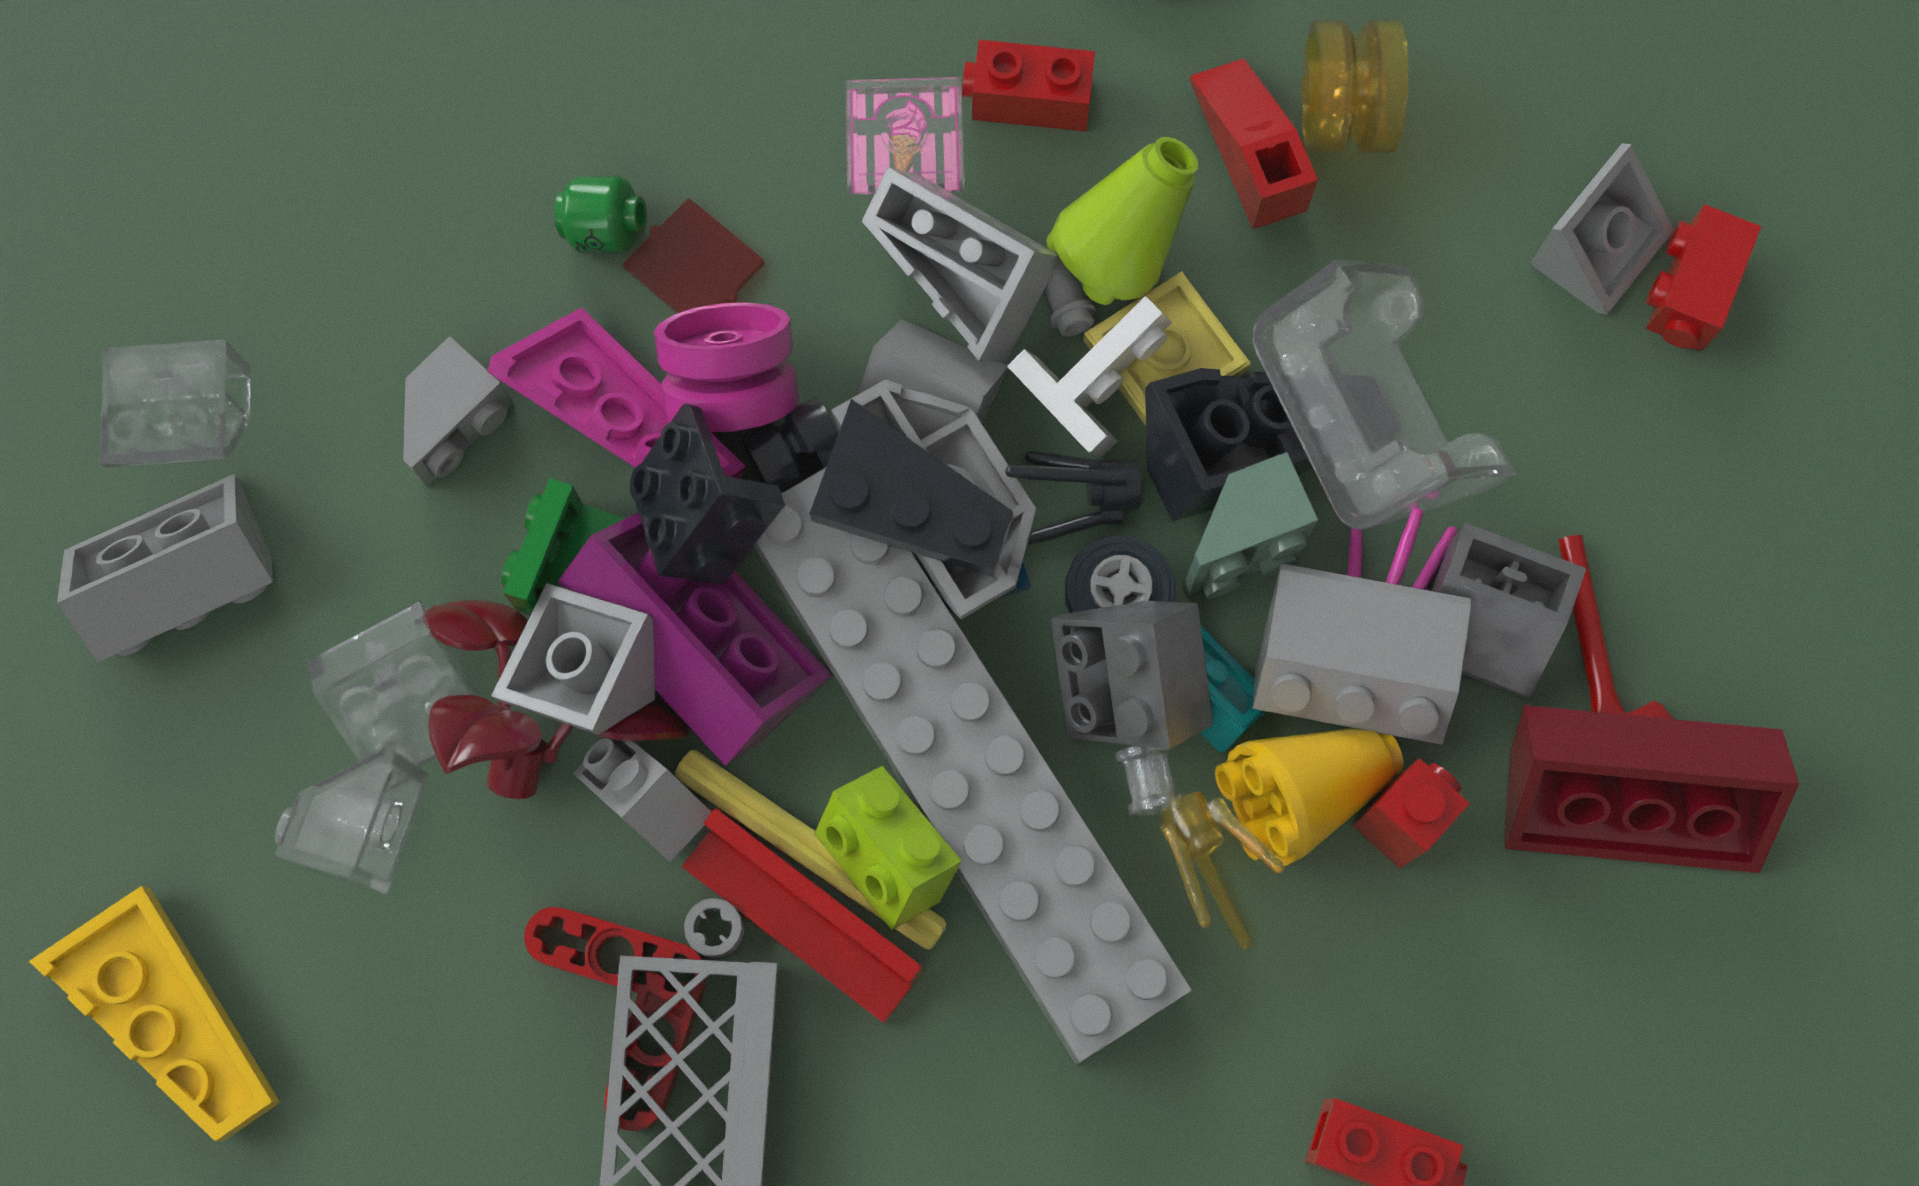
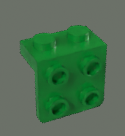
M549 478L543 495H534L528 506L524 521L525 529H528L520 551L513 550L503 567L501 584L505 586L503 594L518 612L531 616L546 583L561 587L558 583L559 579L590 536L626 518L583 504L573 485Z

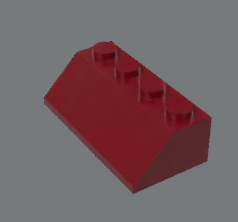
M1524 705L1510 749L1504 845L1505 849L1760 873L1798 789L1799 781L1782 729Z

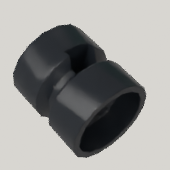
M815 396L797 405L795 410L785 416L783 423L771 422L760 427L751 428L739 434L761 483L779 486L782 494L806 480V478L826 468L838 436V431L822 402Z

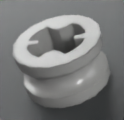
M718 898L704 899L695 904L688 912L684 923L685 937L689 945L702 956L712 959L724 958L735 952L742 943L745 934L744 920L739 911L726 900ZM720 911L721 919L725 923L732 924V930L727 939L720 935L722 944L709 946L708 937L698 933L699 922L702 918L709 922L710 919L707 914Z

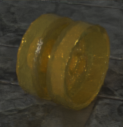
M1315 20L1311 23L1304 52L1301 90L1302 130L1308 154L1340 153L1347 145L1351 134L1361 153H1392L1396 151L1405 120L1408 88L1407 43L1404 28L1399 20H1368L1359 30L1356 40L1345 20Z

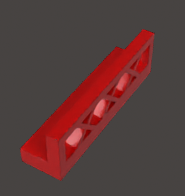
M715 808L703 822L709 832L681 867L723 900L733 905L746 918L885 1024L924 973L922 966Z

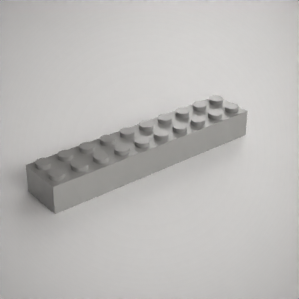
M824 468L782 493L785 502L784 508L755 543L754 548L908 796L962 860L956 872L1072 1060L1078 1065L1192 991V989L913 554L897 547L811 521L809 513L826 469Z

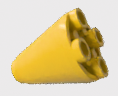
M1349 728L1247 741L1237 745L1229 752L1227 762L1216 766L1215 779L1223 796L1232 801L1234 811L1241 823L1238 829L1239 840L1247 855L1256 861L1267 857L1275 864L1288 866L1306 856L1391 784L1394 775L1399 774L1403 769V756L1393 735Z

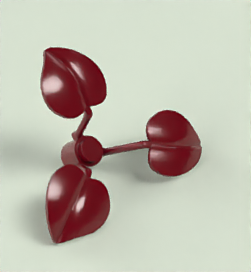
M462 600L443 605H433L428 609L425 617L427 630L435 639L445 645L468 651H483L493 648L498 657V681L510 659V649L508 646H516L528 622L515 609L485 600ZM452 695L437 700L430 709L428 732L433 750L444 772L449 774L467 765L491 760L486 782L487 786L495 794L509 799H526L536 794L543 762H556L560 746L573 729V726L562 723L549 743H546L542 739L543 733L538 724L528 715L512 711L509 704L498 701V708L492 701L475 695ZM655 697L654 701L597 736L625 741L688 739L689 732L685 723L675 712Z

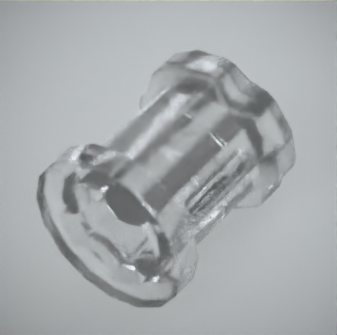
M1135 745L1115 753L1117 765L1124 766L1132 803L1127 806L1130 817L1161 813L1180 807L1185 803L1183 793L1175 791L1167 755L1171 753L1172 749Z

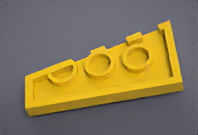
M140 886L29 961L44 977H50L69 995L67 999L79 1011L95 1020L114 1039L113 1043L130 1060H136L157 1080L156 1085L214 1141H226L280 1103V1100L152 889Z

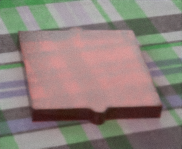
M690 198L660 227L657 225L650 228L651 236L622 264L630 275L676 313L696 307L720 303H735L738 300L737 292L765 265L764 259Z

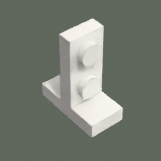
M1145 296L1061 380L1039 357L1026 349L1007 367L1090 454L1102 458L1118 441L1086 407L1092 401L1100 404L1108 399L1123 382V378L1119 374L1136 358L1144 361L1153 355L1165 342L1167 335L1163 331L1172 321Z

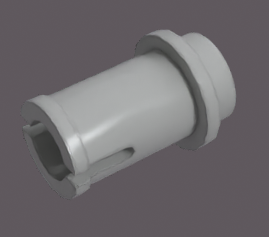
M1060 259L1044 291L1053 312L1049 318L1052 328L1059 329L1062 336L1068 337L1078 335L1091 328L1094 324L1092 316L1096 309L1093 301L1085 300L1078 279L1065 267Z

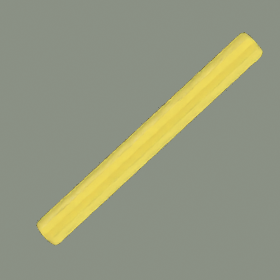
M691 750L683 757L675 771V776L681 783L882 919L814 835L815 831L697 750ZM928 909L895 929L924 949L930 950L944 933L946 922L944 918Z

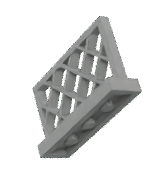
M620 955L600 1186H615L635 1166L652 1186H664L643 1162V1159L671 1134L675 1136L698 1163L674 1186H685L702 1169L716 1186H763L778 978L777 963L752 961L751 963ZM634 971L661 972L678 991L677 994L649 1018L631 999ZM672 973L698 975L683 987ZM710 975L737 976L735 1004L713 1022L689 993ZM684 999L708 1028L678 1054L654 1024ZM631 1010L642 1024L628 1036ZM734 1016L733 1039L731 1043L719 1028ZM646 1031H649L672 1060L642 1086L625 1066L627 1048ZM715 1034L731 1053L730 1071L712 1088L708 1089L684 1060L710 1036ZM679 1066L703 1096L673 1122L648 1092L673 1069ZM625 1077L636 1092L622 1104ZM729 1083L726 1110L714 1095ZM642 1098L667 1128L637 1154L621 1136L620 1122L621 1116ZM709 1101L726 1121L725 1140L704 1158L679 1127ZM619 1146L630 1161L616 1173ZM724 1150L721 1179L709 1163Z

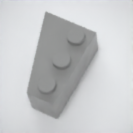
M887 167L862 219L865 226L906 275L913 277L934 301L932 306L942 318L949 319L969 343L968 349L978 361H1008L1060 260L1058 254L923 176L892 167Z

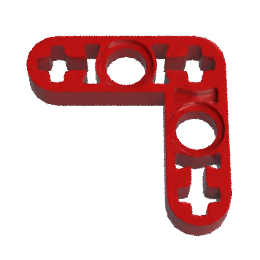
M551 906L539 910L530 918L525 927L524 942L526 950L535 960L547 966L615 987L618 985V974L605 972L599 961V953L603 944L615 937L626 938L633 946L634 956L647 957L648 945L658 947L652 957L678 959L679 956H684L691 960H704L697 951L685 944L562 907ZM558 920H565L563 930L574 937L587 940L588 927L597 928L586 945L585 965H576V961L580 958L582 952L563 945L557 946L553 955L547 954L549 944L540 939L543 928L554 929ZM634 971L632 992L638 993L635 1004L649 1018L677 994L678 991L669 992V981L661 975L648 971L646 972V984H638L636 980L643 971ZM707 978L689 993L699 1006L706 988ZM681 983V985H682L683 987H685V986L688 984V983ZM684 999L662 1017L669 1021L674 1029L675 1037L672 1047L678 1054L687 1046L697 1015ZM633 1012L629 1019L628 1036L642 1024ZM637 1039L627 1048L625 1066L628 1068L632 1057L638 1062L652 1067H665L672 1058L667 1052L660 1056L646 1054L640 1046L639 1039ZM679 1066L673 1069L648 1092L664 1111H666L680 1068ZM631 1070V1073L639 1080L641 1072ZM648 1075L646 1083L653 1077L652 1075ZM624 1077L623 1090L634 1091V1088ZM608 1082V1085H607V1088H606V1091H605V1098H604L605 1111H606V1108H607V1097H608V1086H609V1082ZM650 1109L649 1112L638 1111L634 1121L626 1118L628 1111H626L621 1116L620 1128L629 1131H643L652 1128L660 1119Z

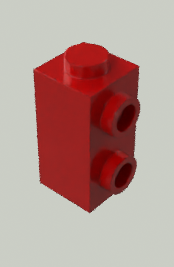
M979 39L976 62L965 61L962 83V97L972 98V120L1086 132L1095 51Z
M1706 204L1702 206L1690 223L1681 220L1676 226L1665 251V254L1674 257L1668 273L1664 271L1659 272L1646 299L1645 304L1654 307L1646 329L1662 335V338L1673 346L1685 349L1695 348L1703 351L1723 329L1762 226Z
M1419 758L1392 781L1352 826L1400 869L1427 852L1470 803L1459 794L1462 790L1461 785L1447 770L1435 763H1431L1428 766Z
M1337 1098L1324 1099L1304 1162L1366 1186H1463L1467 1173V1164L1460 1161L1464 1145Z

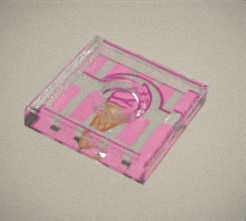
M961 77L845 80L848 195L875 194L887 167L919 174L949 192L964 191Z

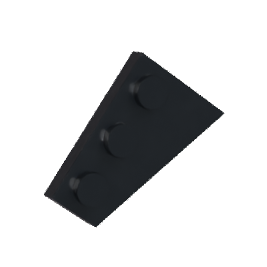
M853 399L850 400L809 513L812 522L990 577H994L1013 520V511Z

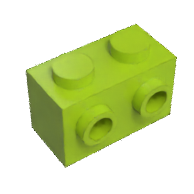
M883 766L834 790L814 833L891 930L940 903L962 862Z

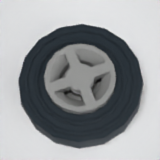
M1108 536L1090 543L1073 559L1065 579V605L1069 613L1141 601L1175 602V578L1166 558L1150 543L1132 536ZM1109 590L1110 593H1111V595L1114 597V599H1112V598L1110 597L1109 593L1106 592V591Z

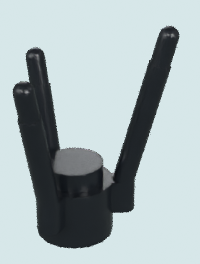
M1029 451L1025 455L1027 462L1047 466L1009 465L1005 469V474L1010 478L1086 483L1088 505L1100 506V511L1030 532L1027 546L1102 524H1122L1123 511L1139 510L1141 476L1138 462H1119L1118 459L1095 460Z

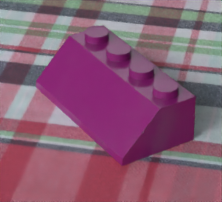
M638 512L591 535L558 583L564 589L643 612L653 618L655 690L718 759L727 766L764 740L826 684L832 675L735 570L723 585L659 576L651 549L645 540L643 522Z

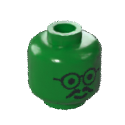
M580 176L572 179L567 184L565 190L557 195L554 204V221L559 236L566 239L569 245L579 253H623L633 246L637 233L645 230L647 208L643 197L636 196L631 183L622 176Z

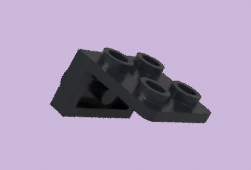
M683 404L671 422L665 425L659 439L642 463L636 466L630 479V493L635 500L643 522L646 543L651 549L658 575L663 577L723 585L785 506L779 486L724 475L701 408L691 404Z

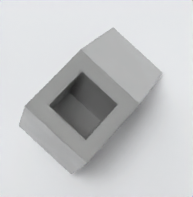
M450 336L406 377L403 460L427 487L437 477L443 478L453 472L461 463L464 451L480 435L485 436L495 431L506 418L507 409L513 404L501 382L488 373L487 369Z
M608 738L599 740L591 746L584 757L583 763L572 773L669 862L704 826L703 822L711 814V811L674 775L633 741Z

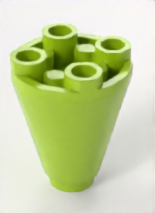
M1161 137L1155 143L1148 144L1061 211L1052 231L1047 237V247L1058 254L1065 267L1082 282L1083 290L1091 300L1099 304L1108 305L1115 298L1120 300L1142 298L1158 283L1195 183V172L1198 169V160L1195 154L1183 142L1171 137Z

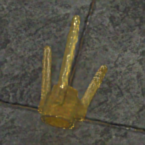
M1203 792L1190 793L1170 804L1161 813L1159 819L1163 825L1160 827V830L1172 849L1199 925L1207 928L1212 922L1191 859L1197 864L1238 945L1246 950L1250 948L1251 940L1208 854L1223 843L1224 838L1220 831L1224 826L1274 873L1280 874L1284 872L1285 866L1267 846L1232 815L1222 797H1218L1209 803Z

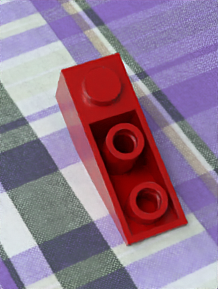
M1243 58L1191 75L1190 83L1252 229L1307 212L1318 178L1296 128L1246 60Z

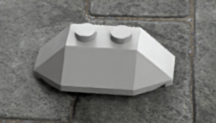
M886 379L851 398L1013 511V520L994 577L911 552L944 602L960 619H963L1016 588L1036 514V507L1018 479L1010 478L1005 474L1008 464L972 408L928 393L903 388V385ZM851 399L831 410L839 429Z

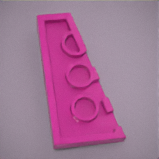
M582 307L491 356L488 373L635 468L642 463L659 439L665 425L669 423L664 410L661 383ZM709 432L724 475L741 479L746 466Z

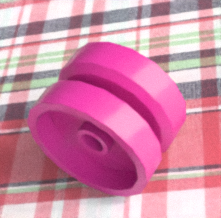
M748 302L720 303L696 307L674 314L660 322L656 327L654 339L657 360L662 370L669 373L661 384L664 410L669 422H671L683 404L696 405L701 408L709 432H729L760 427L782 419L795 410L799 401L797 375L792 364L786 361L794 347L791 320L784 310L771 305Z

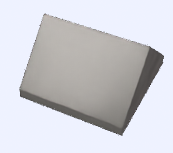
M1622 143L1552 228L1530 265L1591 309L1605 315L1611 311L1674 232V228L1632 144Z
M901 319L873 346L858 394L886 379L903 385V388L928 393L970 407L982 424L1009 368L1001 362L978 361L968 348Z
M546 583L491 696L497 701L599 735L655 700L653 618L643 612Z

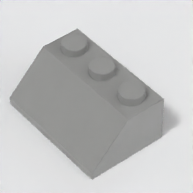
M235 473L64 550L57 604L97 663L116 654L118 656L134 654L144 648L151 638L173 628L184 630L193 627L204 620L210 611L232 601L234 603H244L260 595L267 585L273 583L271 554L242 485Z
M1281 563L1255 664L1253 709L1442 745L1459 694L1471 611V598Z

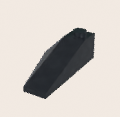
M1199 368L1150 382L1145 388L1147 470L1172 522L1213 510L1226 479L1231 473L1287 452L1299 475L1389 438L1398 431L1372 379L1308 375L1304 380L1272 379L1270 372L1254 371L1248 377L1222 376L1220 369Z

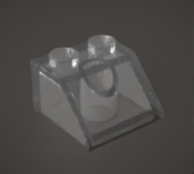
M383 748L298 792L294 806L288 807L279 819L275 832V841L278 844L275 857L316 874L386 894L429 774L398 752Z

